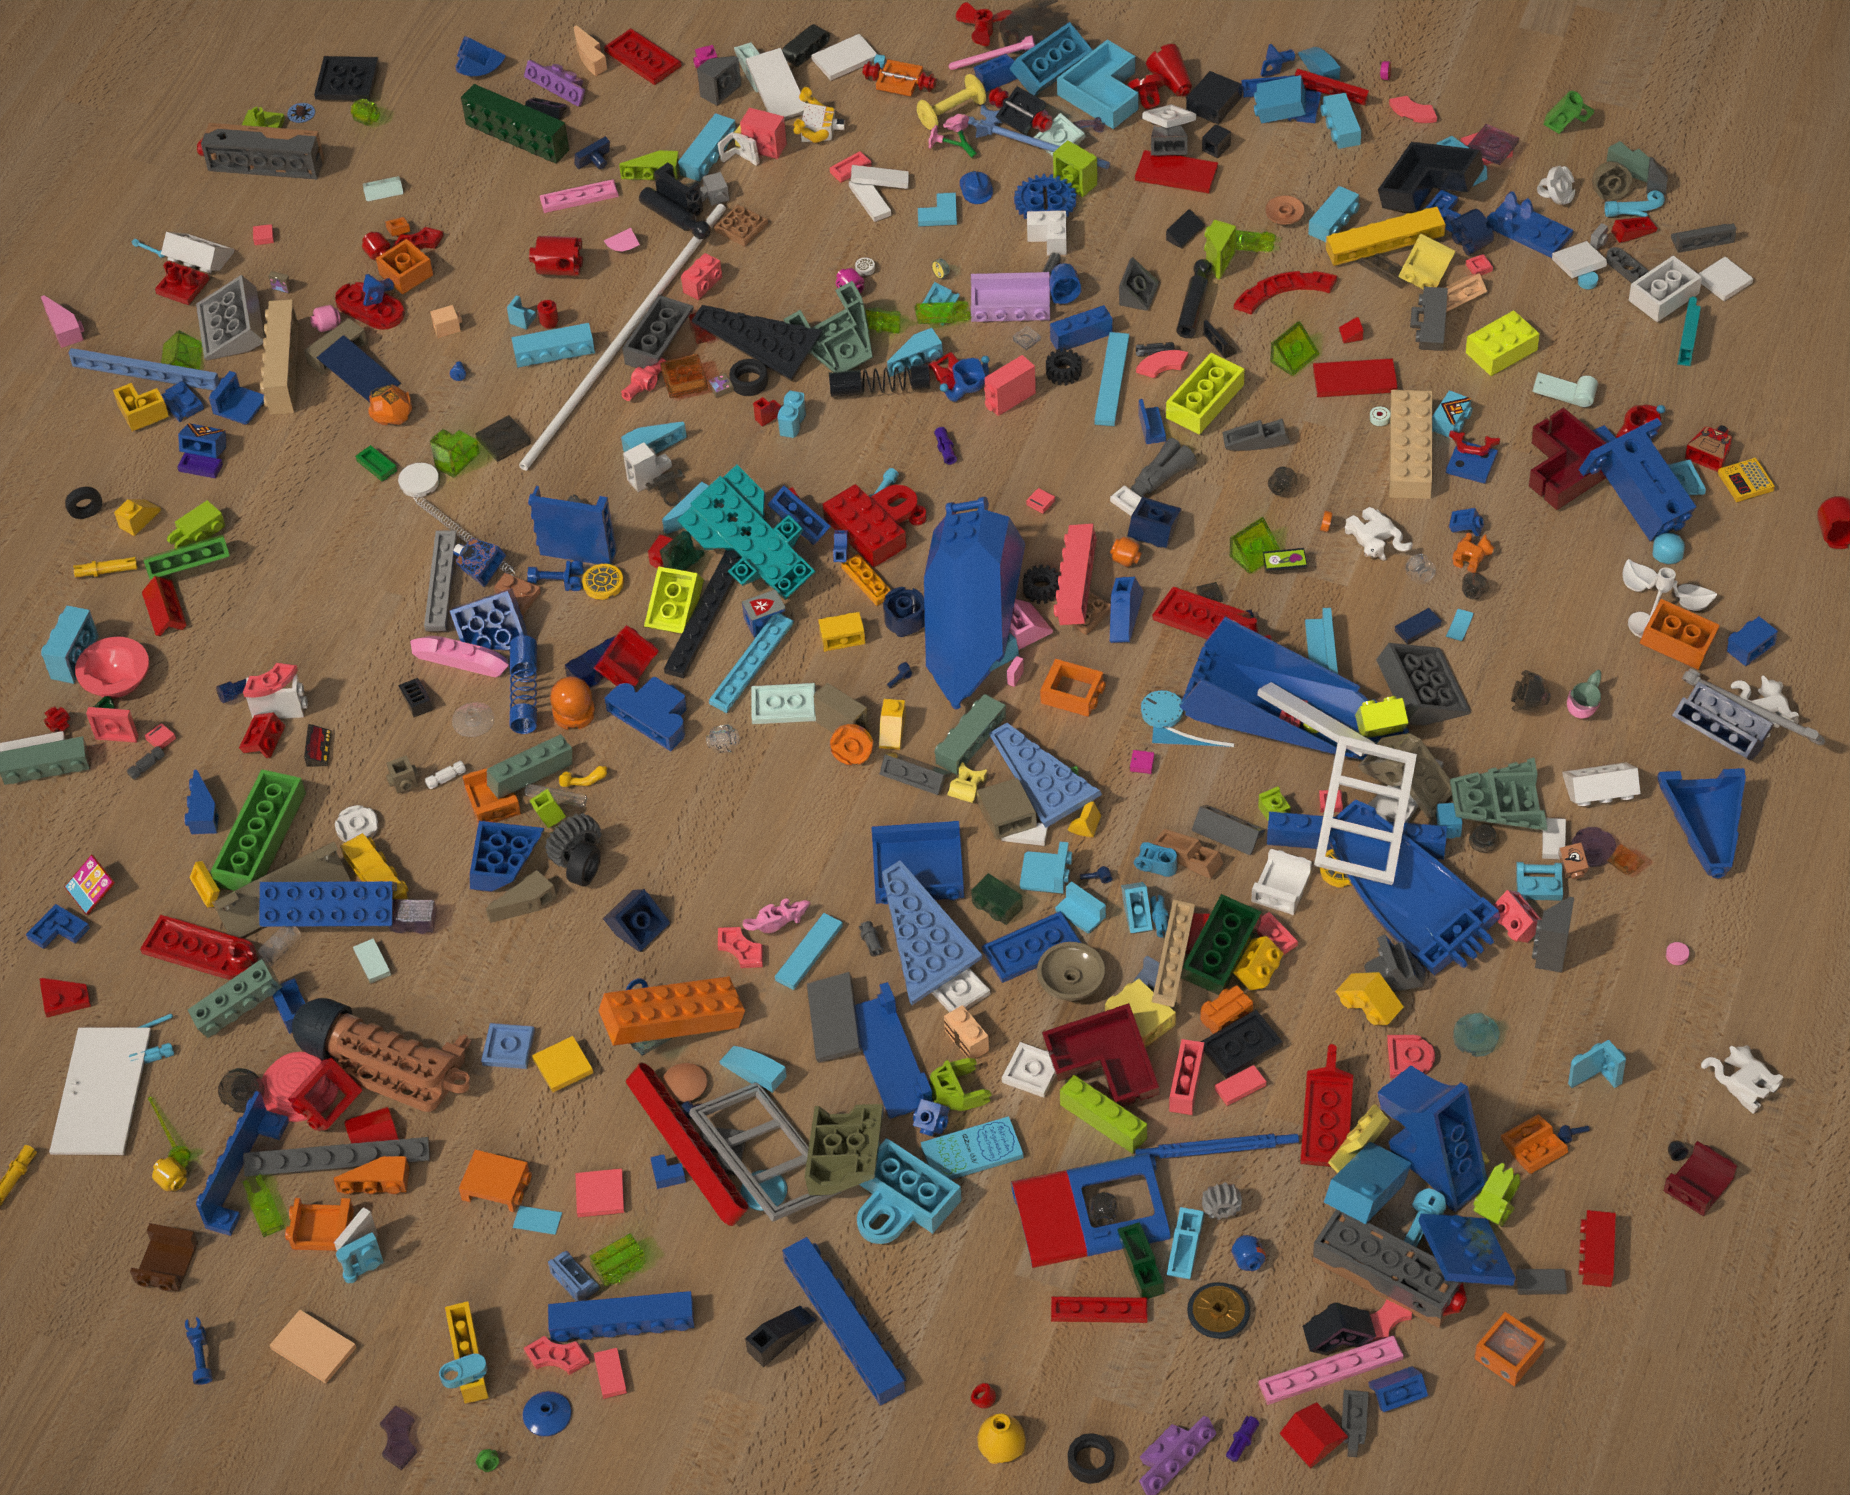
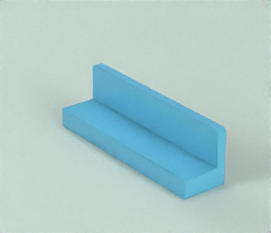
M1323 608L1322 619L1305 620L1308 659L1338 674L1331 608Z

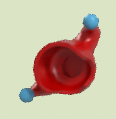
M1644 404L1631 407L1625 414L1624 424L1618 431L1616 438L1656 418L1661 422L1660 414L1665 412V406Z

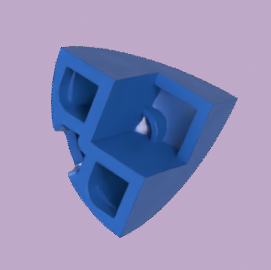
M464 36L457 54L459 60L455 68L458 73L467 76L485 75L495 70L503 62L506 55Z

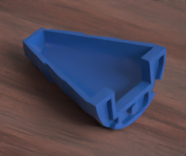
M1723 769L1715 779L1682 780L1681 771L1659 772L1657 777L1660 789L1671 807L1677 822L1687 836L1688 844L1703 869L1712 878L1724 877L1733 865L1739 835L1737 829L1742 810L1741 803L1746 780L1745 769Z

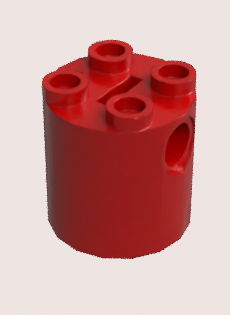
M538 236L536 247H530L529 261L535 264L536 274L579 276L580 267L583 266V256H580L579 250H582V238Z

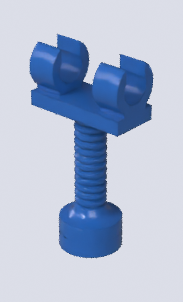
M566 561V570L564 572H540L537 567H528L527 579L529 583H537L540 578L564 580L565 591H569V589L579 591L582 586L581 578L571 577V573L573 575L583 574V562Z
M196 1317L197 1326L189 1328L190 1323L187 1319L185 1321V1328L188 1331L186 1332L187 1338L194 1348L196 1370L192 1373L193 1383L203 1385L210 1383L213 1377L211 1369L206 1368L203 1345H207L206 1331L200 1319Z

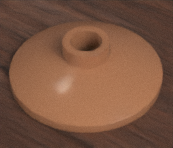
M1283 195L1271 199L1267 203L1265 211L1271 221L1287 225L1293 224L1303 217L1304 205L1295 197Z

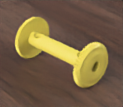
M968 74L964 80L966 89L961 90L933 107L925 100H920L917 103V114L922 124L927 129L932 130L935 125H939L937 115L945 113L970 98L979 105L984 104L986 101V91L982 82L976 76Z

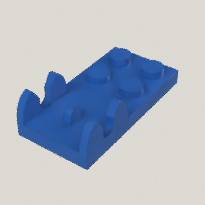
M1513 191L1506 195L1504 202L1495 212H1491L1487 216V228L1491 227L1493 231L1552 258V253L1559 251L1573 235V229L1534 212L1532 202L1528 198L1519 205Z

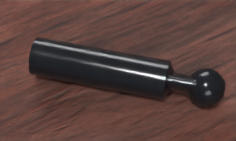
M646 187L641 191L639 202L682 230H692L693 235L697 239L701 240L709 237L711 227L707 222H697L696 216L651 187Z
M1199 259L1193 266L1195 274L1189 280L1176 328L1177 334L1183 338H1192L1196 334L1209 285L1207 277L1212 272V265L1206 259Z

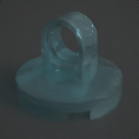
M1483 1013L1467 1014L1461 1017L1455 1024L1453 1039L1457 1048L1463 1053L1464 1051L1472 1053V1056L1475 1057L1485 1056L1493 1052L1498 1044L1500 1035L1494 1020Z

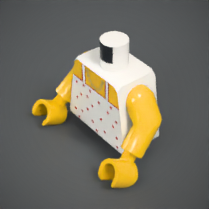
M804 87L801 90L799 99L802 102L808 101V103H805L802 120L796 119L793 124L794 133H801L802 142L818 143L832 140L834 130H845V119H835V109L823 105L815 97H810L812 95L811 89Z

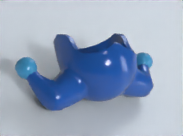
M983 356L981 362L977 358H967L957 362L952 368L955 380L954 387L950 390L948 385L943 383L940 385V390L952 402L958 401L966 393L978 392L985 384V377L989 375L988 363L990 358Z

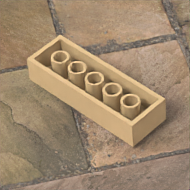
M292 299L269 301V307L265 310L267 323L264 324V331L267 336L263 338L265 352L262 353V360L265 365L261 367L263 381L260 382L261 393H265L264 405L269 408L270 415L294 413L299 324Z
M1391 390L1389 498L1430 499L1432 487V391Z

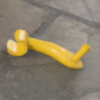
M598 766L584 778L572 777V773L563 772L559 776V784L562 787H569L571 785L590 786L606 777L607 767Z

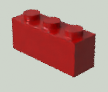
M1587 1210L1585 1219H1581L1580 1233H1584V1240L1580 1239L1579 1254H1583V1261L1579 1260L1578 1275H1582L1583 1285L1612 1286L1616 1213Z

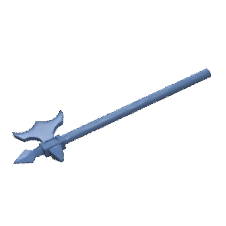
M984 104L981 105V114L986 117V120H975L974 117H969L968 125L976 127V138L996 133L1051 152L1060 147L996 126V124L1002 123L995 117L1000 110H989ZM1097 158L1098 167L1109 168L1110 162Z

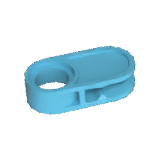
M475 1353L444 1364L439 1371L441 1383L446 1388L452 1389L484 1377L487 1373L486 1360L482 1355ZM449 1371L458 1372V1376L453 1380L445 1378L446 1373Z

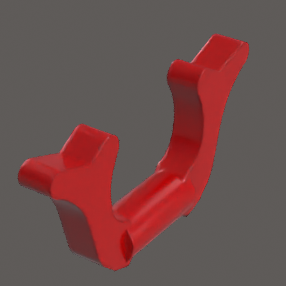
M1450 431L1449 437L1456 443L1457 450L1463 454L1484 456L1488 454L1493 446L1500 444V438L1485 436V446H1470L1462 442L1465 437L1464 432Z

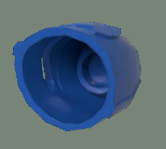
M1059 264L1051 272L1049 288L1055 304L1072 302L1081 292L1079 275L1071 264Z

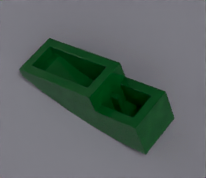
M1140 1222L1118 1228L1119 1239L1140 1297L1149 1299L1165 1294L1164 1282L1156 1266V1258Z

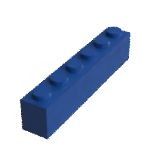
M691 1291L548 1304V1329L551 1341L565 1342L569 1339L579 1338L588 1340L601 1336L611 1338L623 1334L638 1335L645 1332L661 1333L666 1330L685 1331L688 1328H695Z

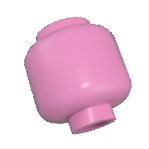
M332 305L315 308L313 316H310L312 327H316L319 332L333 330L341 323L339 311L337 308L334 309Z

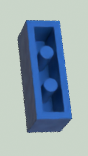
M1105 305L1050 323V340L1056 350L1060 349V352L1063 351V348L1069 350L1107 337L1110 332H1113L1112 317Z
M785 486L767 504L783 519L790 515L803 528L801 535L812 545H815L831 527Z

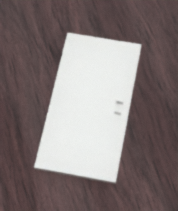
M78 1028L49 1153L51 1155H124L144 1066L145 1052H141L148 1048L151 1028ZM134 1053H137V1054H138V1055L129 1057L130 1054H134Z

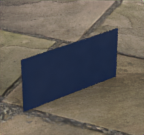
M344 335L316 357L369 403L370 392L374 389L391 384L397 387L401 384Z

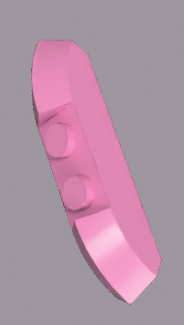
M425 636L410 641L412 654L418 659L495 678L500 676L509 665L507 658L491 649L445 637Z

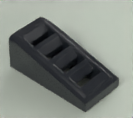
M418 678L398 685L413 717L433 710L432 702Z

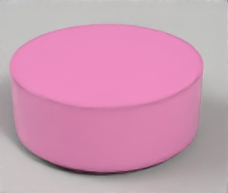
M1674 942L1667 947L1666 959L1673 965H1683L1688 961L1689 949L1685 944Z

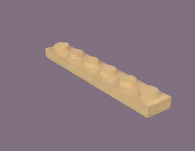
M1173 899L1152 997L1153 1003L1171 1007L1175 1005L1195 904Z

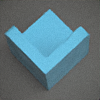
M518 295L507 306L509 322L512 325L527 330L536 318V311L522 307L521 297Z

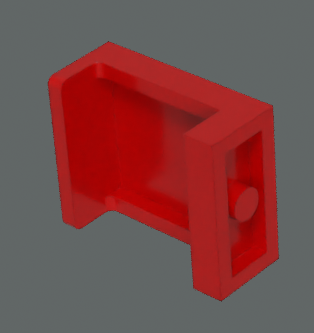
M626 625L615 636L594 666V669L616 686L628 683L635 687L639 682V677L650 661L658 654L659 650L655 648L653 643L640 636L635 629Z

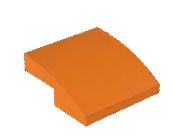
M1539 1114L1501 1135V1140L1529 1174L1568 1153V1146L1553 1133V1127Z

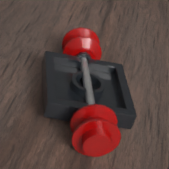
M1016 86L1010 96L1007 91H1002L1000 87L990 92L989 102L1000 109L995 117L1002 123L1024 135H1027L1032 126L1035 129H1039L1042 133L1052 127V116L1046 115L1043 112L1047 103L1018 86Z

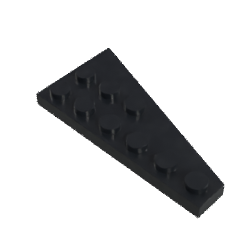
M701 305L692 319V323L747 356L759 360L766 367L790 381L794 379L823 334L821 329L787 324L783 321L749 316L744 313L730 312L706 305Z

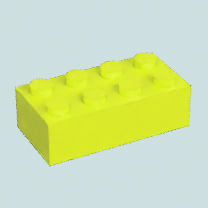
M1210 353L1167 400L1166 418L1200 435L1244 386L1245 369Z

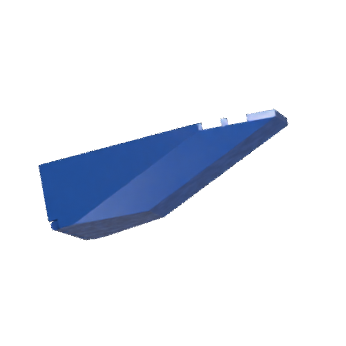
M1224 617L1201 649L1180 708L1186 711V716L1196 721L1336 754L1337 742L1320 732H1307L1303 727V722H1301L1300 728L1280 719L1279 716L1282 710L1257 695L1258 690L1272 682L1297 698L1308 701L1309 705L1359 733L1355 714L1359 707L1362 706V703L1369 700L1358 691L1359 685ZM1405 727L1402 732L1367 739L1377 744L1383 737L1408 734L1409 730ZM1349 749L1345 751V756L1362 760L1368 755L1359 756Z

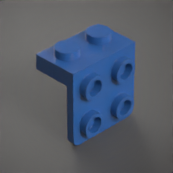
M229 371L221 379L217 388L211 392L209 401L213 414L246 425L264 404V394L240 387L237 374Z

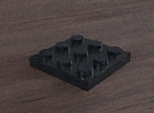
M324 56L314 93L315 100L359 101L363 99L362 101H370L379 66L378 57Z

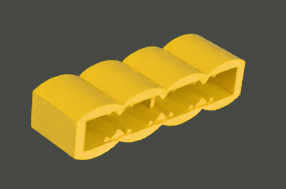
M361 833L340 845L343 857L362 882H397V891H393V908L408 900L407 892L409 890L403 880L399 881L397 879L398 875L393 866L386 864L387 860L381 851H376V845L371 837L367 838Z

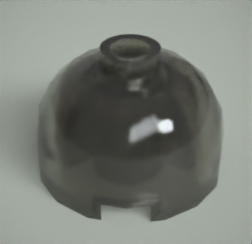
M1525 670L1521 673L1524 677L1521 682L1516 681L1512 692L1511 701L1515 702L1512 710L1522 714H1534L1549 703L1551 694L1549 693L1547 682L1542 676Z

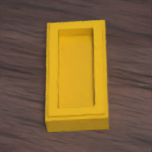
M197 861L189 878L207 908L214 907L212 902L217 900L220 890L203 861Z

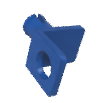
M1269 44L1266 60L1263 61L1260 75L1265 77L1279 74L1282 63L1295 60L1294 51L1289 49L1278 52L1272 44ZM1269 65L1273 67L1272 70L1266 71Z
M366 274L363 291L365 292L363 304L370 306L381 303L384 292L393 290V281L390 278L378 281L370 274Z

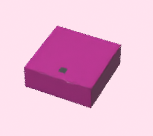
M1133 750L1130 772L1151 774L1154 752Z

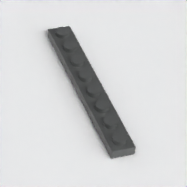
M429 1137L243 1153L244 1176L353 1168L383 1156H406L408 1163L431 1161Z

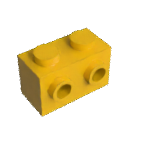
M1268 936L1252 939L1233 973L1249 990L1263 989L1270 983V978L1279 967L1284 953Z

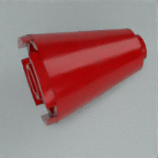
M1167 44L1162 46V50L1158 53L1154 51L1146 61L1147 69L1152 74H1162L1165 79V86L1176 96L1183 97L1188 95L1191 91L1192 83L1177 45Z

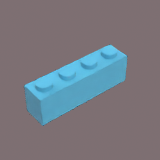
M714 114L678 161L681 176L700 182L708 174L709 169L717 162L720 156L718 142L736 130L734 119ZM731 140L725 145L724 151L727 149V146L731 142Z
M589 323L511 337L517 368L595 353Z

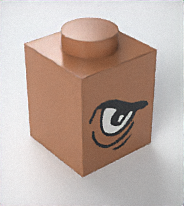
M1582 843L1559 848L1558 855L1565 878L1578 879L1585 876L1584 873H1587L1589 867Z

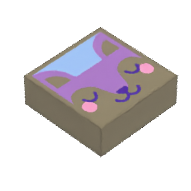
M273 271L270 272L268 277L271 288L289 294L292 290L289 276Z
M726 373L707 380L708 386L716 398L734 391V386Z

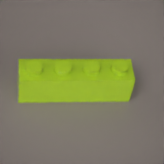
M1073 1075L1060 1089V1105L1130 1153L1134 1154L1135 1149H1138L1146 1141L1147 1123L1077 1076Z

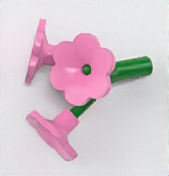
M957 114L947 119L946 123L943 124L944 128L947 127L948 130L957 132L962 142L944 138L943 135H939L938 125H935L929 138V149H932L935 142H946L961 146L971 158L976 156V151L966 141L963 133L964 128L968 127L969 117L965 116V114Z

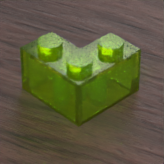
M442 429L430 440L435 467L453 478L480 454L477 439L461 430L452 434Z

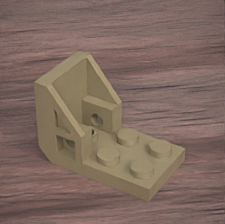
M1410 733L1381 738L1377 745L1417 754L1410 795L1427 818L1433 817L1437 811V804L1445 803L1452 795L1449 777L1420 738ZM1368 754L1358 767L1363 773L1389 786H1399L1402 783L1405 763Z

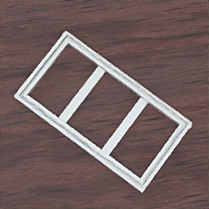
M1339 736L1314 862L1315 866L1389 885L1393 884L1417 754ZM1346 749L1405 763L1401 789L1398 790L1341 776ZM1339 784L1398 799L1393 832L1390 833L1334 819L1333 814ZM1331 827L1391 842L1386 870L1381 871L1325 857Z

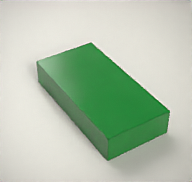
M371 445L355 456L356 461L381 482L397 472L396 465Z

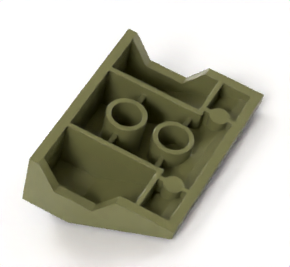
M883 1104L855 1105L849 1114H830L820 1106L814 1107L805 1170V1181L809 1195H833L875 1178L884 1110Z

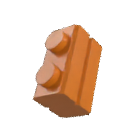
M1237 985L1230 990L1226 988L1219 994L1217 999L1214 1001L1209 1000L1203 1004L1200 1020L1214 1034L1253 1012V1001Z

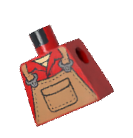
M1723 425L1718 426L1717 429L1708 426L1704 427L1687 444L1685 459L1718 472V469L1724 467L1731 447L1732 437L1728 435V428Z

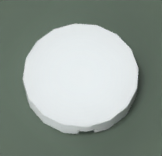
M414 463L401 471L398 482L403 493L406 495L424 497L427 496L426 493L430 491L432 493L439 485V475L436 468L430 464Z
M360 805L346 808L339 814L337 821H335L336 833L344 842L351 840L361 833L367 838H373L379 828L376 813L372 809L363 808Z

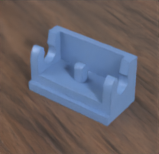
M564 1251L553 1260L548 1261L550 1273L576 1301H585L600 1289L596 1281L589 1277L568 1251Z

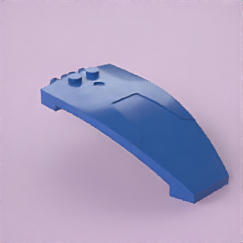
M1356 799L1334 817V819L1390 833L1393 832L1394 826L1378 815L1376 808ZM1331 827L1328 842L1337 860L1381 871L1386 870L1391 842ZM1403 833L1392 885L1346 874L1363 903L1383 928L1398 943L1403 942L1412 953V956L1434 976L1453 960L1462 968H1465L1468 964L1460 956L1463 952L1473 960L1477 958L1474 950L1480 954L1484 951L1482 945L1476 941L1477 939L1482 938L1489 945L1494 943L1492 937L1486 931L1500 919L1499 910L1484 897L1481 898L1455 874Z

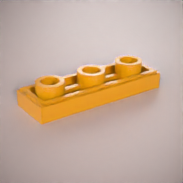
M859 554L848 559L847 562L841 563L842 569L876 606L884 602L886 594L891 589Z

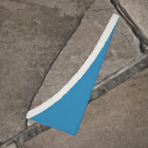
M1163 726V728L1153 727L1152 743L1234 747V743L1195 737L1171 727L1168 728V726Z

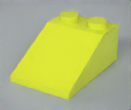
M658 567L644 627L682 634L698 604L704 579L698 573Z

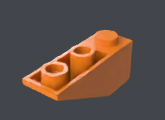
M383 1156L334 1177V1183L337 1192L351 1194L353 1192H365L367 1194L388 1192L390 1194H398L399 1192H407L410 1168L406 1156Z

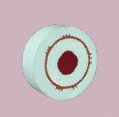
M1379 406L1370 411V422L1372 424L1384 426L1389 423L1390 411L1387 408Z

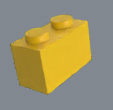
M860 612L818 619L824 652L865 644V634Z

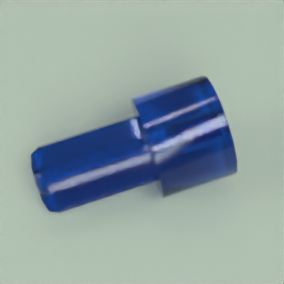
M246 679L235 683L229 681L216 686L220 701L226 703L237 699V695L244 691Z

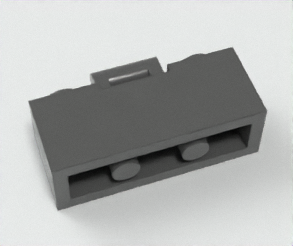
M1424 287L1423 294L1419 293L1418 305L1422 307L1411 308L1410 327L1420 329L1416 330L1415 342H1419V349L1443 351L1448 288ZM1419 314H1424L1423 322H1419Z

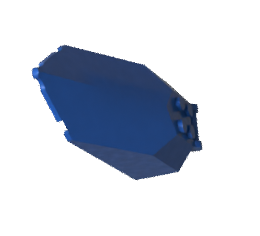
M979 497L978 500L957 504L954 502L946 503V516L933 531L924 574L926 667L933 675L947 700L950 701L953 709L961 707L962 700L970 697L991 673L989 668L995 661L1000 662L1005 656L1025 550V542L1010 517L988 511L989 502L987 497ZM977 508H978L977 511H971V512H965V513L956 514V512L966 511V510H972V509H977Z

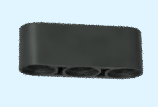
M815 24L810 25L783 47L782 52L786 61L799 67L812 57V54L817 53L828 43L830 33Z

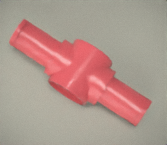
M661 357L657 363L646 366L644 369L637 367L632 373L631 384L621 391L622 397L626 401H630L637 393L642 392L644 389L647 391L653 390L657 384L658 374L667 367L666 360Z

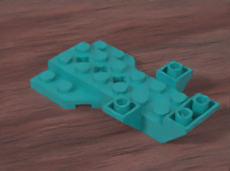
M736 464L724 477L719 476L690 503L691 507L677 521L705 550H734L741 559L728 572L742 586L762 578L772 590H776L778 595L786 600L815 573V570L792 549L803 528L788 515L773 530L764 520L765 492ZM719 503H723L724 507L720 508L717 507V505ZM732 517H736V518H737V521L734 522V521H731L730 519H731ZM750 531L751 535L747 536L744 533Z

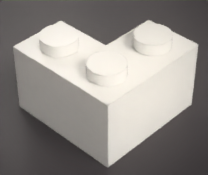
M1028 211V242L1047 241V255H1050L1052 252L1066 255V211Z

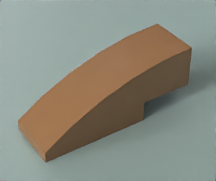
M1164 829L1152 842L1154 845L1173 849L1177 854L1178 864L1210 879L1223 865L1219 851L1201 846L1199 839Z

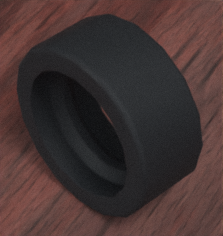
M743 359L733 364L730 369V381L737 394L743 396L757 395L764 391L768 384L767 369L759 360ZM745 373H755L760 376L751 382H743L737 379Z
M580 843L576 846L569 858L566 870V878L569 882L582 887H586L591 883L600 864L601 854L599 848L586 843Z
M1089 1433L1075 1438L1070 1444L1067 1456L1068 1467L1073 1477L1081 1482L1093 1484L1107 1479L1112 1473L1114 1451L1106 1438L1098 1434ZM1085 1448H1097L1104 1452L1105 1463L1097 1469L1089 1470L1082 1468L1077 1463L1076 1457L1078 1452Z

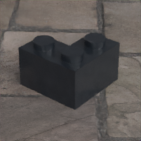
M1336 1302L1328 1305L1327 1309L1313 1316L1309 1322L1302 1326L1309 1351L1326 1356L1342 1344L1360 1347L1376 1337L1369 1311Z

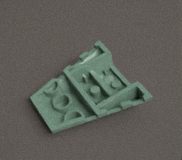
M1535 758L1527 759V762L1520 764L1517 762L1508 764V767L1501 769L1491 768L1488 769V772L1481 774L1476 772L1450 779L1455 816L1479 822L1547 831L1545 812L1540 810L1536 790L1538 774Z

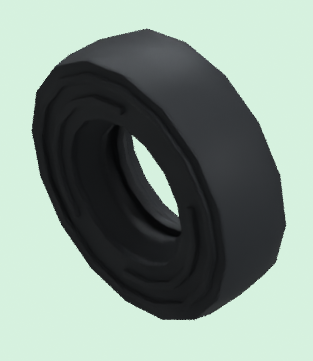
M80 487L67 495L65 507L71 517L85 519L96 515L100 511L102 497L97 489L93 487ZM81 500H91V502L86 506H76L77 503Z

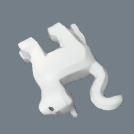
M1368 507L1363 510L1362 517L1365 520H1369L1366 524L1362 523L1354 515L1346 519L1345 533L1353 534L1356 537L1358 543L1364 547L1363 553L1366 557H1379L1385 561L1384 546L1386 543L1383 540L1394 536V548L1398 551L1407 552L1413 546L1411 542L1401 543L1403 539L1401 531L1394 526L1391 519L1383 515L1378 509L1375 510Z
M1761 676L1762 686L1758 689V692L1765 698L1750 702L1798 724V713L1791 712L1787 698L1781 693L1783 688L1782 682L1767 680L1765 676ZM1741 680L1731 684V689H1742L1740 697L1748 700L1751 688L1746 682ZM1768 720L1769 722H1771V723L1774 724L1773 727H1776V728H1779V727H1780V725H1778V724H1776V723H1774V722Z
M1746 1045L1736 1048L1730 1046L1731 1054L1730 1057L1725 1059V1062L1741 1068L1730 1077L1724 1075V1066L1720 1060L1713 1057L1704 1059L1701 1062V1068L1705 1069L1709 1066H1714L1717 1080L1725 1085L1729 1092L1737 1097L1740 1103L1753 1114L1761 1107L1756 1101L1758 1097L1764 1099L1769 1095V1092L1774 1093L1781 1086L1784 1078L1780 1074L1773 1075L1770 1073L1764 1063L1753 1057L1750 1047ZM1757 1085H1762L1765 1088H1759Z

